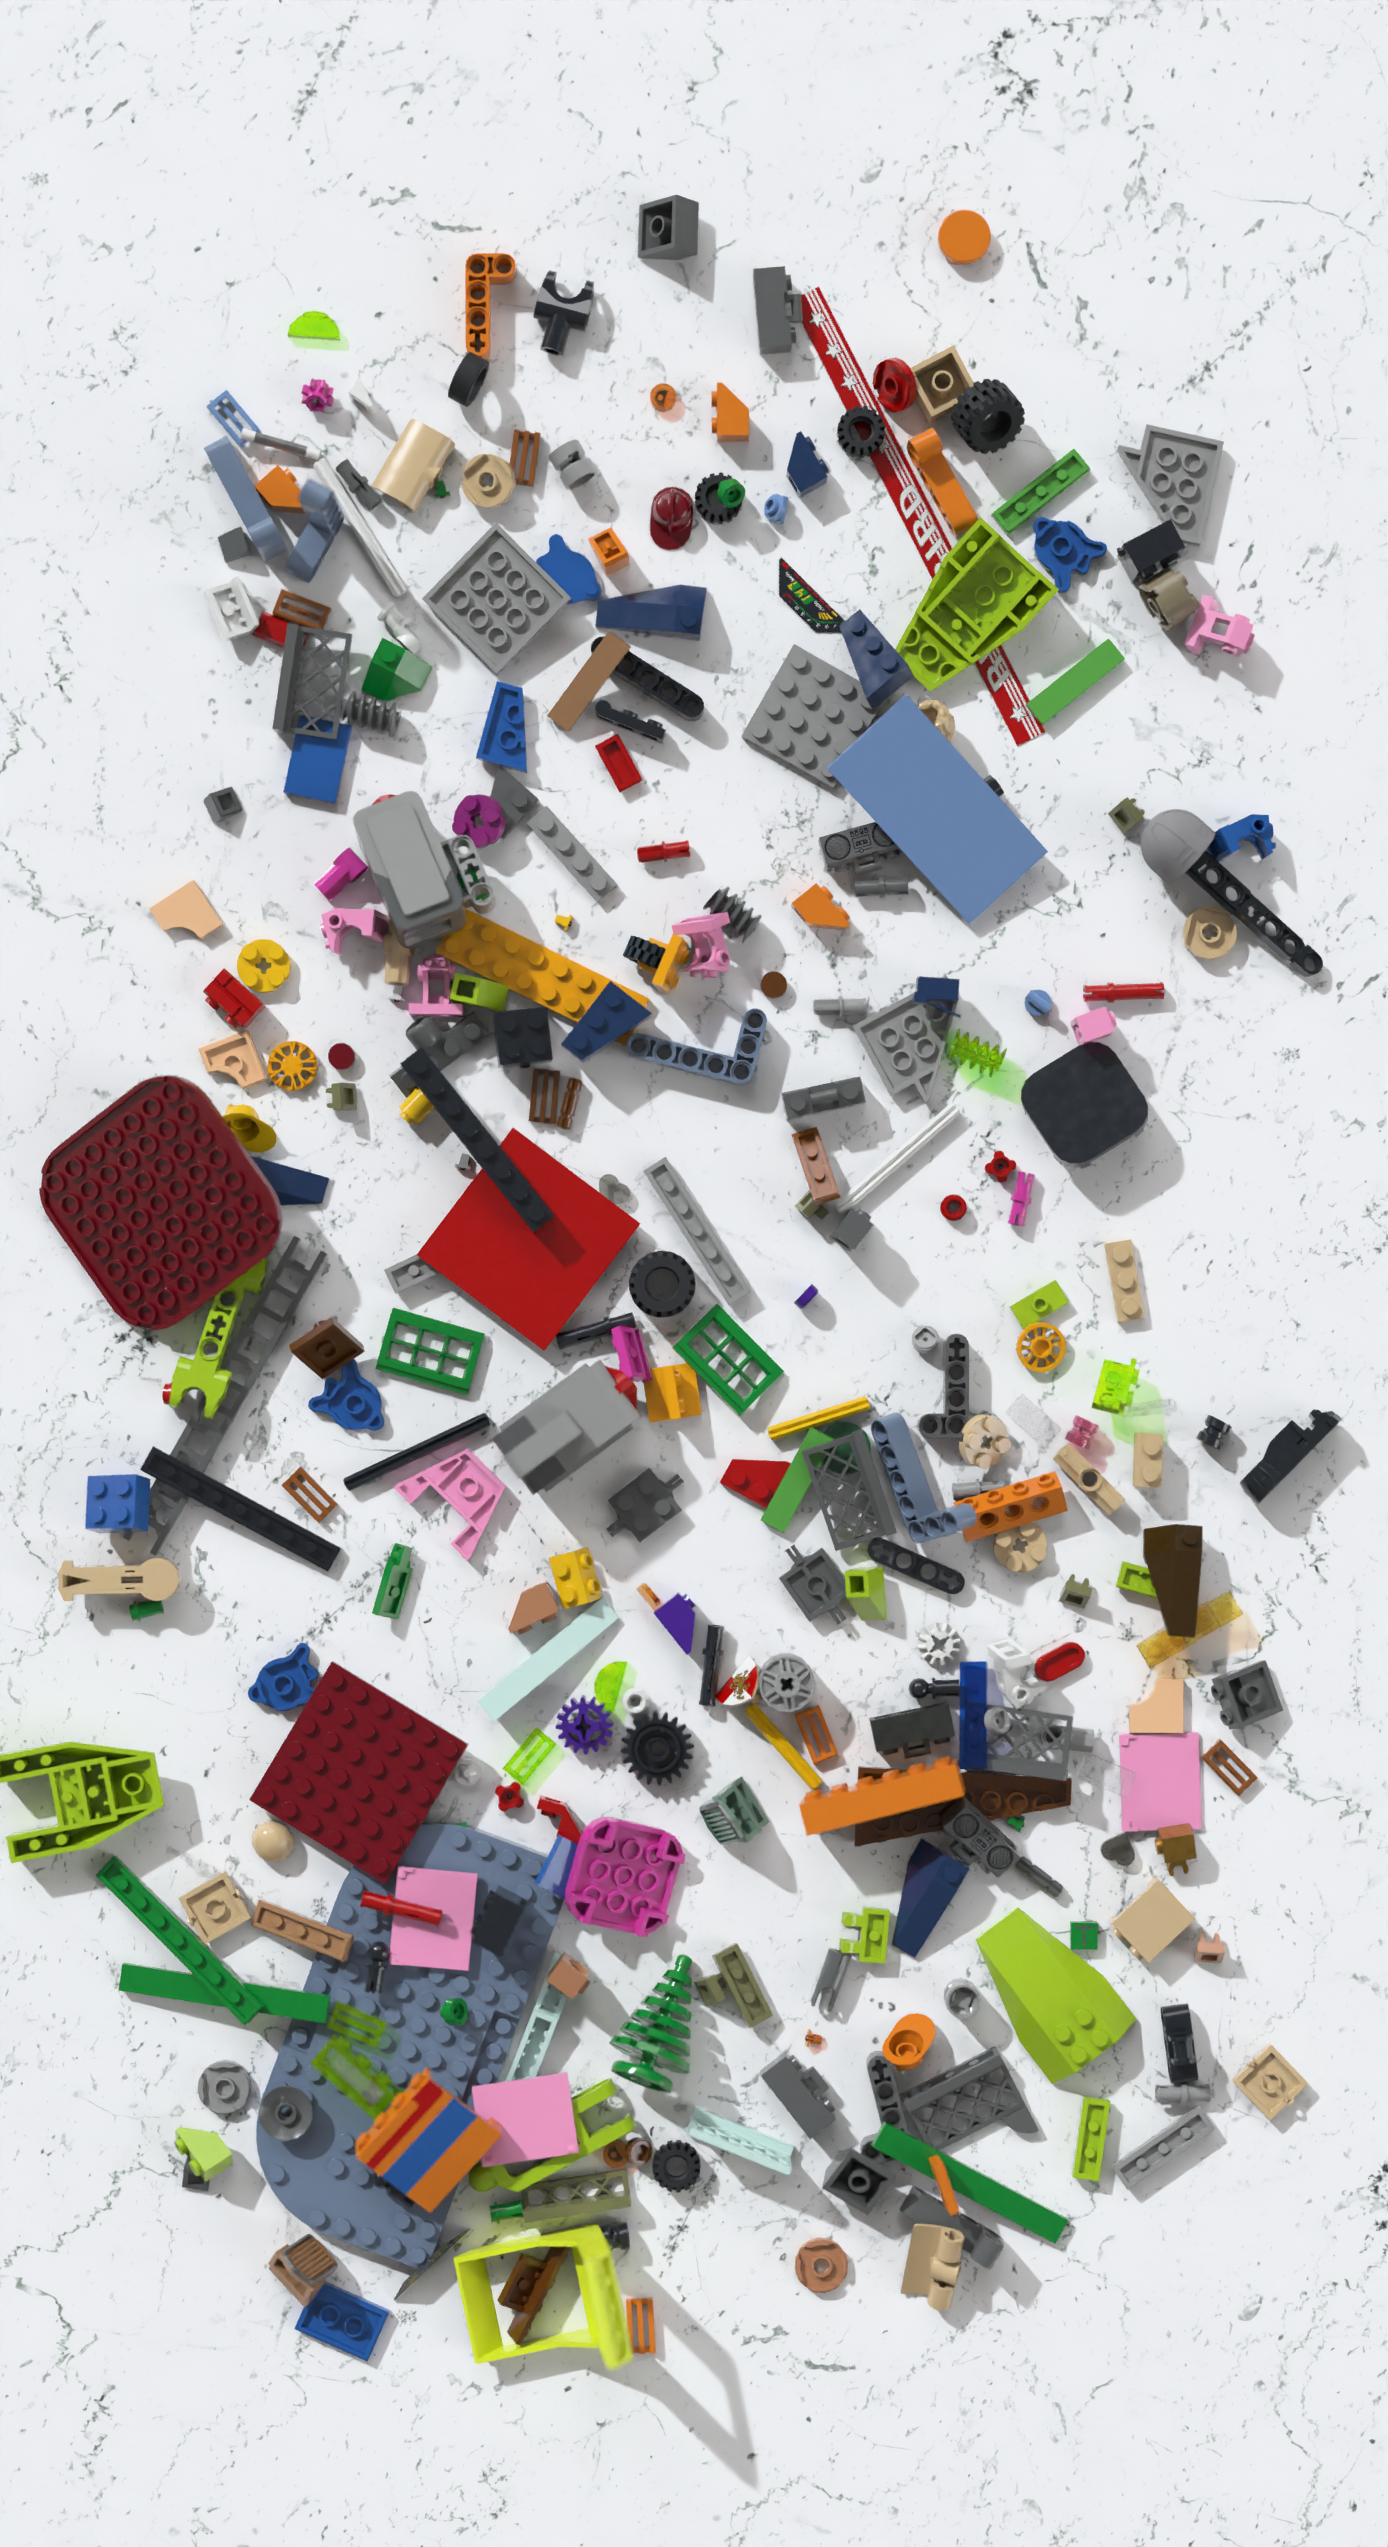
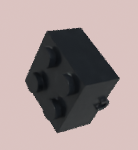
M1170 519L1124 543L1121 549L1120 547L1117 548V556L1131 583L1137 580L1143 583L1153 577L1158 569L1172 568L1177 565V561L1182 558L1181 554L1186 547Z
M547 1007L493 1013L498 1068L514 1066L529 1068L532 1064L552 1062L553 1055Z
M499 1885L495 1892L490 1890L482 1907L486 1911L483 1916L478 1914L470 1933L474 1935L472 1943L500 1957L503 1956V1951L521 1917L525 1905H529L530 1902Z

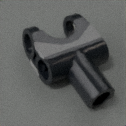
M549 270L539 290L533 318L547 322L540 349L552 355L562 356L570 328L583 332L586 331L592 309L594 282L587 280L585 287L581 289L576 297L564 298L556 292L555 281L557 272Z

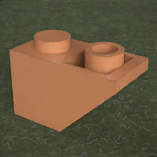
M547 1580L521 1593L508 1628L510 1634L516 1631L518 1635H521L533 1629L531 1624L539 1620L544 1624L557 1618L555 1613L560 1608Z

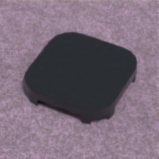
M1089 1042L1077 1046L1033 1073L1025 1081L1021 1089V1103L1025 1115H1028L1053 1153L1054 1158L1061 1165L1081 1167V1169L1091 1166L1092 1161L1131 1137L1139 1136L1144 1131L1148 1121V1104L1143 1093L1116 1053L1109 1046L1100 1042Z

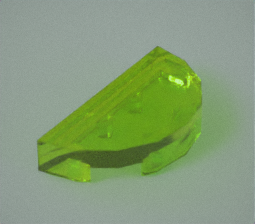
M316 310L302 313L303 315L296 318L290 324L287 334L290 338L341 341L340 331L335 321L326 313Z
M617 1660L607 1664L599 1671L595 1679L594 1692L599 1704L604 1702V1709L607 1711L611 1710L612 1713H614L628 1661Z

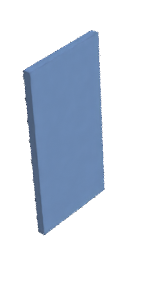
M907 694L827 767L831 774L968 924L977 918L1048 852Z

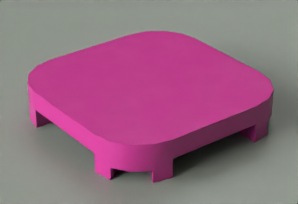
M600 1817L591 1821L584 1828L580 1837L565 1890L567 1909L576 1919L589 1926L592 1924L634 1933L637 1936H648L649 1933L656 1931L662 1924L665 1925L669 1918L666 1912L680 1863L684 1864L685 1853L682 1851L680 1842L676 1839V1836L658 1827L614 1817Z

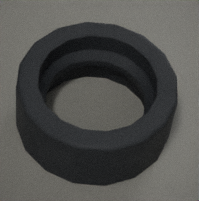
M472 352L466 354L453 376L448 390V397L466 407L471 405L484 383L489 369V362Z

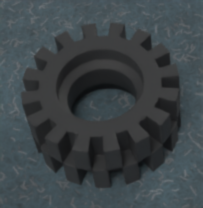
M854 406L853 410L848 409L846 414L841 416L838 423L837 437L838 443L842 445L845 453L847 451L850 452L852 457L855 455H859V458H863L864 455L869 457L874 451L877 452L880 445L883 444L885 423L882 422V416L876 414L875 409L869 410L868 406H863V408ZM863 422L869 425L872 432L869 439L865 441L855 440L851 435V428L854 424Z
M719 472V475L712 473L708 478L705 476L695 491L697 512L702 515L705 521L706 519L710 520L711 524L719 522V525H721L725 521L729 523L733 517H737L739 510H741L742 502L732 508L726 506L715 508L709 503V494L713 490L718 489L722 481L732 479V476L729 474L724 476V473Z
M671 2140L667 2141L666 2145L662 2144L654 2154L652 2163L654 2179L656 2182H659L661 2188L665 2187L669 2192L676 2190V2193H680L682 2189H685V2191L690 2189V2186H694L696 2179L700 2175V2158L696 2153V2149L694 2147L691 2148L687 2142L685 2144L681 2143V2140H676V2142ZM678 2156L685 2160L687 2169L682 2175L673 2176L668 2173L666 2163L671 2157Z

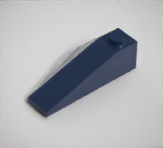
M680 584L598 600L595 627L700 641L707 588Z
M251 1156L273 1187L281 1206L323 1203L329 1178Z
M922 1838L907 1863L906 1876L892 1939L893 1946L914 1958L946 1910L970 1869L961 1860Z

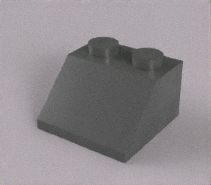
M676 194L639 205L638 258L680 260L697 255L699 202Z
M853 2148L839 2151L825 2170L822 2188L868 2216L894 2182L897 2175Z

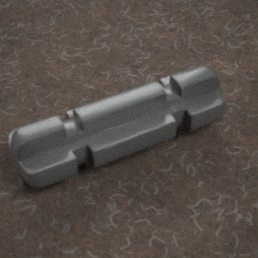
M1022 1856L1017 1861L1016 1869L1023 1874L1026 1873V1876L1041 1888H1046L1050 1895L1057 1897L1062 1892V1884L1056 1880L1053 1881L1050 1875L1037 1865H1032V1862L1025 1856Z

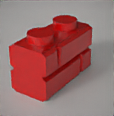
M225 968L203 991L208 996L205 1001L214 1010L217 1011L221 1008L226 1012L227 1015L224 1019L235 1029L239 1025L246 1029L266 1007Z

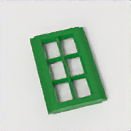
M718 1304L672 1347L739 1416L784 1372ZM712 1321L728 1335L719 1345L703 1331ZM699 1334L714 1349L705 1359L689 1345ZM732 1340L748 1355L739 1365L723 1351ZM718 1354L734 1369L725 1379L709 1365ZM751 1360L767 1374L758 1385L742 1370ZM737 1374L753 1388L744 1399L728 1384Z
M392 1308L375 1369L468 1395L485 1333ZM398 1324L419 1330L415 1344L394 1338ZM424 1332L445 1337L442 1352L420 1346ZM451 1339L472 1345L468 1359L447 1353ZM393 1343L413 1349L409 1363L389 1358ZM419 1351L440 1357L436 1371L415 1365ZM445 1359L466 1364L463 1378L442 1373Z

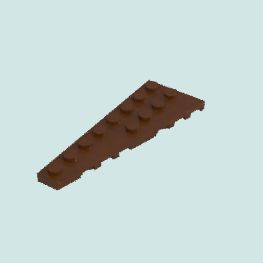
M858 1766L857 1780L868 1776H873V1779L876 1780L882 1778L883 1773L899 1769V1773L907 1772L908 1769ZM961 1772L966 1788L964 1797L990 1821L1071 1805V1777H1067V1781L1017 1774ZM960 1797L855 1824L854 1846L860 1847L861 1845L941 1831L942 1824L939 1816Z

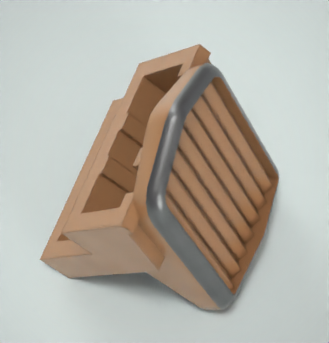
M306 2234L292 2245L286 2244L277 2250L268 2263L270 2265L268 2269L304 2308L313 2301L323 2286V2281L338 2268L337 2261L311 2234Z

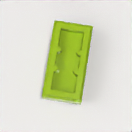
M1054 1280L1009 1307L1021 1328L1025 1329L1029 1324L1039 1321L1068 1304L1069 1301L1057 1281Z
M1122 1561L1115 1587L1158 1599L1150 1581L1149 1569Z

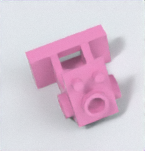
M1203 594L1200 607L1197 609L1184 642L1187 649L1191 653L1200 655L1204 643L1213 642L1222 645L1221 650L1228 654L1236 655L1237 657L1241 653L1247 654L1255 637V634L1251 633L1254 625L1249 623L1250 619L1240 614H1235L1233 617L1217 612L1219 605L1215 599ZM1216 622L1229 625L1225 636L1212 633Z
M336 908L321 914L323 923L320 924L323 936L328 938V942H325V947L338 955L342 954L344 936L352 929H360L362 936L384 943V936L388 932L389 916L375 909Z
M728 912L689 917L671 925L674 934H685L694 943L696 953L691 958L692 964L682 969L683 972H690V977H697V973H701L702 978H717V973L728 972L730 955L721 928L730 923ZM707 937H708L709 940H710L712 951H711V949H710V946H709V942H708Z
M431 954L428 958L423 959L422 965H418V981H423L422 1003H409L410 1016L464 1017L463 1004H451V981L454 980L456 966L451 965V960L444 958V955ZM430 980H444V995H430Z

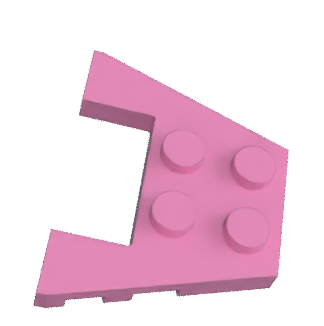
M469 1448L393 1487L412 1504L431 1485L469 1523L451 1543L467 1561L471 1558L506 1487Z

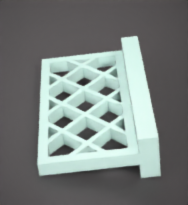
M694 2106L685 2129V2133L689 2136L788 2176L790 2175L792 2170L791 2154L794 2145Z

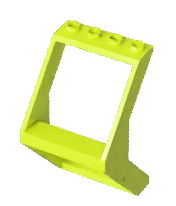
M585 2224L476 2247L453 2258L475 2364L556 2347L598 2348L607 2369H616L633 2360L611 2250L598 2224ZM537 2246L572 2247L588 2328L524 2341L521 2346L516 2343L503 2346L485 2257Z

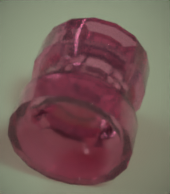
M1075 1415L1072 1421V1430L1067 1432L1064 1439L1089 1450L1092 1443L1090 1439L1093 1434L1097 1433L1099 1425Z

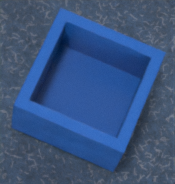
M138 1474L88 1476L85 1529L99 1534L148 1532L150 1479Z

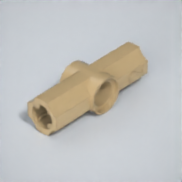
M389 920V932H386L383 945L386 955L384 982L390 985H409L410 962L416 948L409 949L400 944Z
M1069 1442L1052 1458L1109 1516L1126 1500ZM1091 1471L1096 1479L1093 1485L1087 1487L1082 1482V1476L1084 1473Z

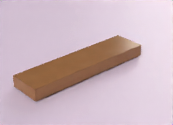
M611 630L608 631L547 716L569 732L630 650L631 646Z
M265 1900L258 1901L251 1922L253 1927L343 1962L348 1959L355 1937L353 1934Z

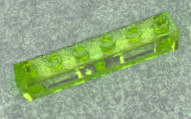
M333 2034L313 2057L310 2064L375 2120L379 2114L385 2113L392 2106L394 2098L399 2093H404L405 2090L401 2089L399 2091L392 2085L393 2081L386 2073L382 2071L378 2073L371 2067L373 2063L364 2054L358 2055L351 2049L352 2044L343 2036L338 2038Z

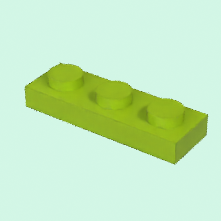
M1083 2096L1072 2169L1073 2178L1099 2181L1110 2109L1109 2099Z

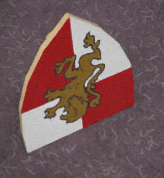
M750 1656L745 1659L717 1692L716 1699L725 1706L734 1707L749 1701L758 1705L762 1702V1695L757 1692L759 1682L758 1666Z

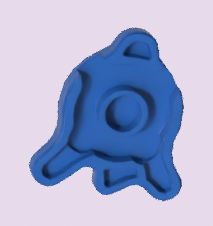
M1041 517L1033 525L1036 559L1044 569L1052 574L1054 585L1059 589L1058 593H1065L1069 590L1072 571L1085 575L1089 570L1090 561L1094 558L1103 557L1107 552L1105 543L1089 539L1082 529L1073 522L1049 520Z
M552 535L549 539V552L539 557L536 563L572 598L566 605L580 601L598 600L602 590L596 581L591 562L580 553L570 550L560 535Z
M355 1359L342 1366V1379L340 1381L334 1378H327L323 1394L311 1398L308 1403L311 1411L324 1412L330 1415L341 1427L349 1430L371 1429L376 1431L381 1429L385 1422L382 1415L380 1393L370 1381L361 1376Z
M299 1643L290 1655L276 1658L263 1666L255 1684L248 1690L249 1699L253 1702L263 1703L277 1711H287L299 1705L307 1704L315 1690L311 1686V1681L319 1676V1671L308 1662L310 1647L306 1643Z

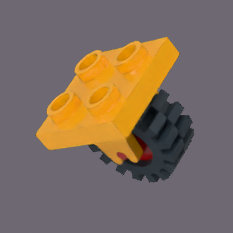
M674 933L669 944L653 938L644 940L640 937L631 936L623 956L638 964V969L654 975L653 985L659 991L669 994L670 989L674 990L680 979V975L677 973L681 964L685 965L691 951L688 950L689 945L684 938Z

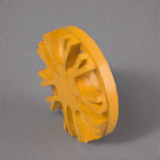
M284 1042L274 1048L269 1056V1076L277 1086L284 1090L298 1091L304 1089L312 1083L317 1074L318 1063L316 1056L307 1045L301 1042ZM290 1046V1055H284L282 1048ZM295 1046L300 1047L297 1056L293 1055ZM306 1050L311 1057L301 1060L300 1056ZM278 1053L283 1056V1061L275 1058V1055ZM272 1063H280L281 1068L273 1071ZM303 1063H313V1067H304ZM304 1070L312 1073L307 1081L301 1077V1073ZM283 1071L285 1074L277 1080L275 1076ZM287 1076H290L292 1079L291 1086L283 1085L284 1079ZM296 1076L299 1077L301 1082L299 1086H297L294 1078Z
M1035 1322L1029 1324L1028 1327L1019 1333L1016 1352L1020 1362L1028 1369L1035 1372H1046L1055 1368L1062 1361L1066 1351L1065 1338L1061 1331L1052 1324ZM1041 1327V1336H1038L1037 1328ZM1047 1328L1054 1331L1049 1337H1045ZM1032 1330L1034 1337L1029 1339L1026 1335ZM1057 1337H1059V1339H1060V1340L1055 1341V1342H1053V1343L1050 1342V1340H1053V1339H1055V1338H1057ZM1023 1340L1030 1342L1029 1346L1022 1345ZM1052 1347H1061L1059 1355L1051 1352ZM1029 1349L1030 1353L1023 1357L1021 1350ZM1034 1355L1035 1358L1033 1359L1032 1363H1031V1364H1028V1362L1030 1361V1359H1031L1032 1356ZM1050 1355L1055 1361L1050 1363L1046 1357ZM1039 1358H1044L1045 1367H1037Z

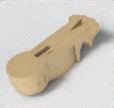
M158 1557L149 1559L142 1565H113L106 1567L104 1565L74 1566L73 1560L63 1561L57 1574L58 1590L64 1601H74V1594L141 1593L149 1600L160 1601L173 1595L179 1588L181 1580L180 1571L176 1564L168 1558Z

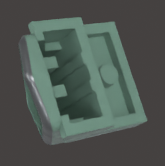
M742 1776L733 1780L714 1795L712 1800L705 1802L699 1808L707 1828L721 1845L739 1842V1844L746 1843L762 1831V1827L769 1823Z

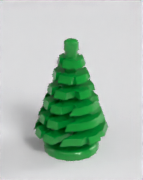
M684 1954L678 1955L674 1970L668 1969L662 1976L669 1983L658 1982L652 1991L663 1998L648 1995L642 2000L641 2004L651 2011L635 2009L630 2018L638 2023L625 2022L620 2031L626 2036L614 2035L609 2042L610 2045L621 2051V2053L640 2060L638 2065L626 2061H615L611 2068L614 2074L640 2086L659 2092L671 2093L673 2082L666 2076L654 2071V2067L665 2068L680 2074L690 2073V2064L680 2057L690 2056V2046L678 2038L690 2039L691 2030L679 2021L690 2022L692 2013L677 2004V2002L685 2005L691 2004V1994L682 1990V1987H692V1978L686 1975L692 1964V1959Z

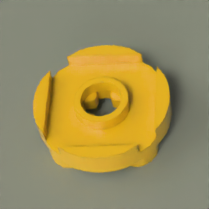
M259 939L252 941L242 948L237 960V971L246 986L259 993H270L279 989L288 979L291 972V961L281 945L272 940ZM261 959H266L267 963H271V968H267L266 973H261V969L257 968V964L261 963Z

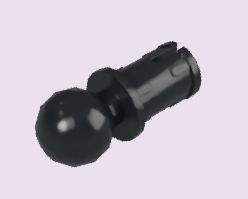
M917 1678L909 1684L908 1688L910 1695L915 1699H923L928 1694H932V1699H936V1696H959L960 1694L959 1679L935 1680V1678H932V1683H928L924 1679Z
M376 1941L372 1943L368 1950L372 1964H366L368 1974L364 1991L381 1994L384 1970H387V1966L382 1964L389 1956V1947L384 1942Z
M375 2171L373 2172L372 2182L377 2188H388V2196H394L411 2209L415 2201Z

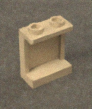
M1156 1876L1148 1882L1150 1886L1116 1918L1112 1917L1109 1920L1113 1924L1110 1930L1118 1939L1122 1941L1126 1938L1132 1945L1129 1950L1139 1961L1144 1958L1148 1963L1195 1920L1191 1913Z

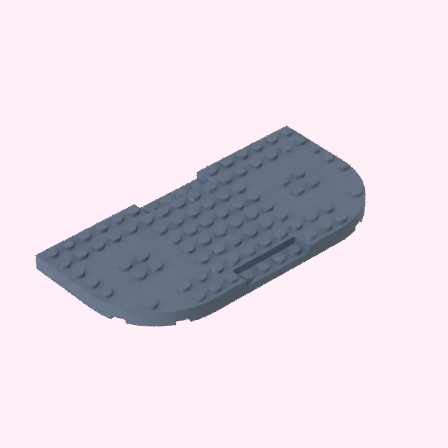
M454 1822L422 1823L397 1866L478 1873L473 1924L478 1914L484 1915L486 1910L482 1909L490 1890L495 1892L498 1885L527 1899L530 1903L525 1905L521 1917L503 1951V1956L500 1957L472 1943L474 1936L472 1934L468 1971L388 1964L387 1958L382 1964L387 1966V1970H384L381 1994L364 1991L368 1974L366 1964H372L368 1950L372 1943L381 1941L389 1947L390 1953L393 1915L385 1916L381 1911L362 1908L360 1904L364 1890L387 1897L388 1894L394 1895L393 1898H395L397 1867L386 1884L354 1865L340 1888L327 1922L329 1926L355 1935L348 1959L343 1962L317 1952L302 1990L331 1995L327 2023L292 2018L262 2097L263 2100L267 2093L277 2087L292 2086L298 2088L307 2095L312 2104V2122L303 2135L289 2141L278 2140L267 2134L261 2126L259 2111L256 2123L257 2151L265 2178L279 2201L301 2222L326 2235L417 2269L433 2254L459 2182L431 2213L416 2202L409 2209L394 2196H388V2188L380 2189L373 2184L372 2174L374 2171L357 2159L356 2141L362 2133H367L373 2127L374 2121L379 2114L385 2113L392 2106L394 2098L399 2093L405 2092L410 2086L413 2077L418 2073L421 2074L426 2068L430 2069L432 2080L474 2112L472 2086L497 2082L565 1899L534 1884L548 1854L469 1825L464 1827L456 1825ZM462 1998L465 2000L468 2006V2018L464 2024L450 2026L440 2016V2009L447 1999ZM289 2107L282 2109L284 2115L289 2116L292 2114V2110ZM430 2260L420 2270L426 2272Z

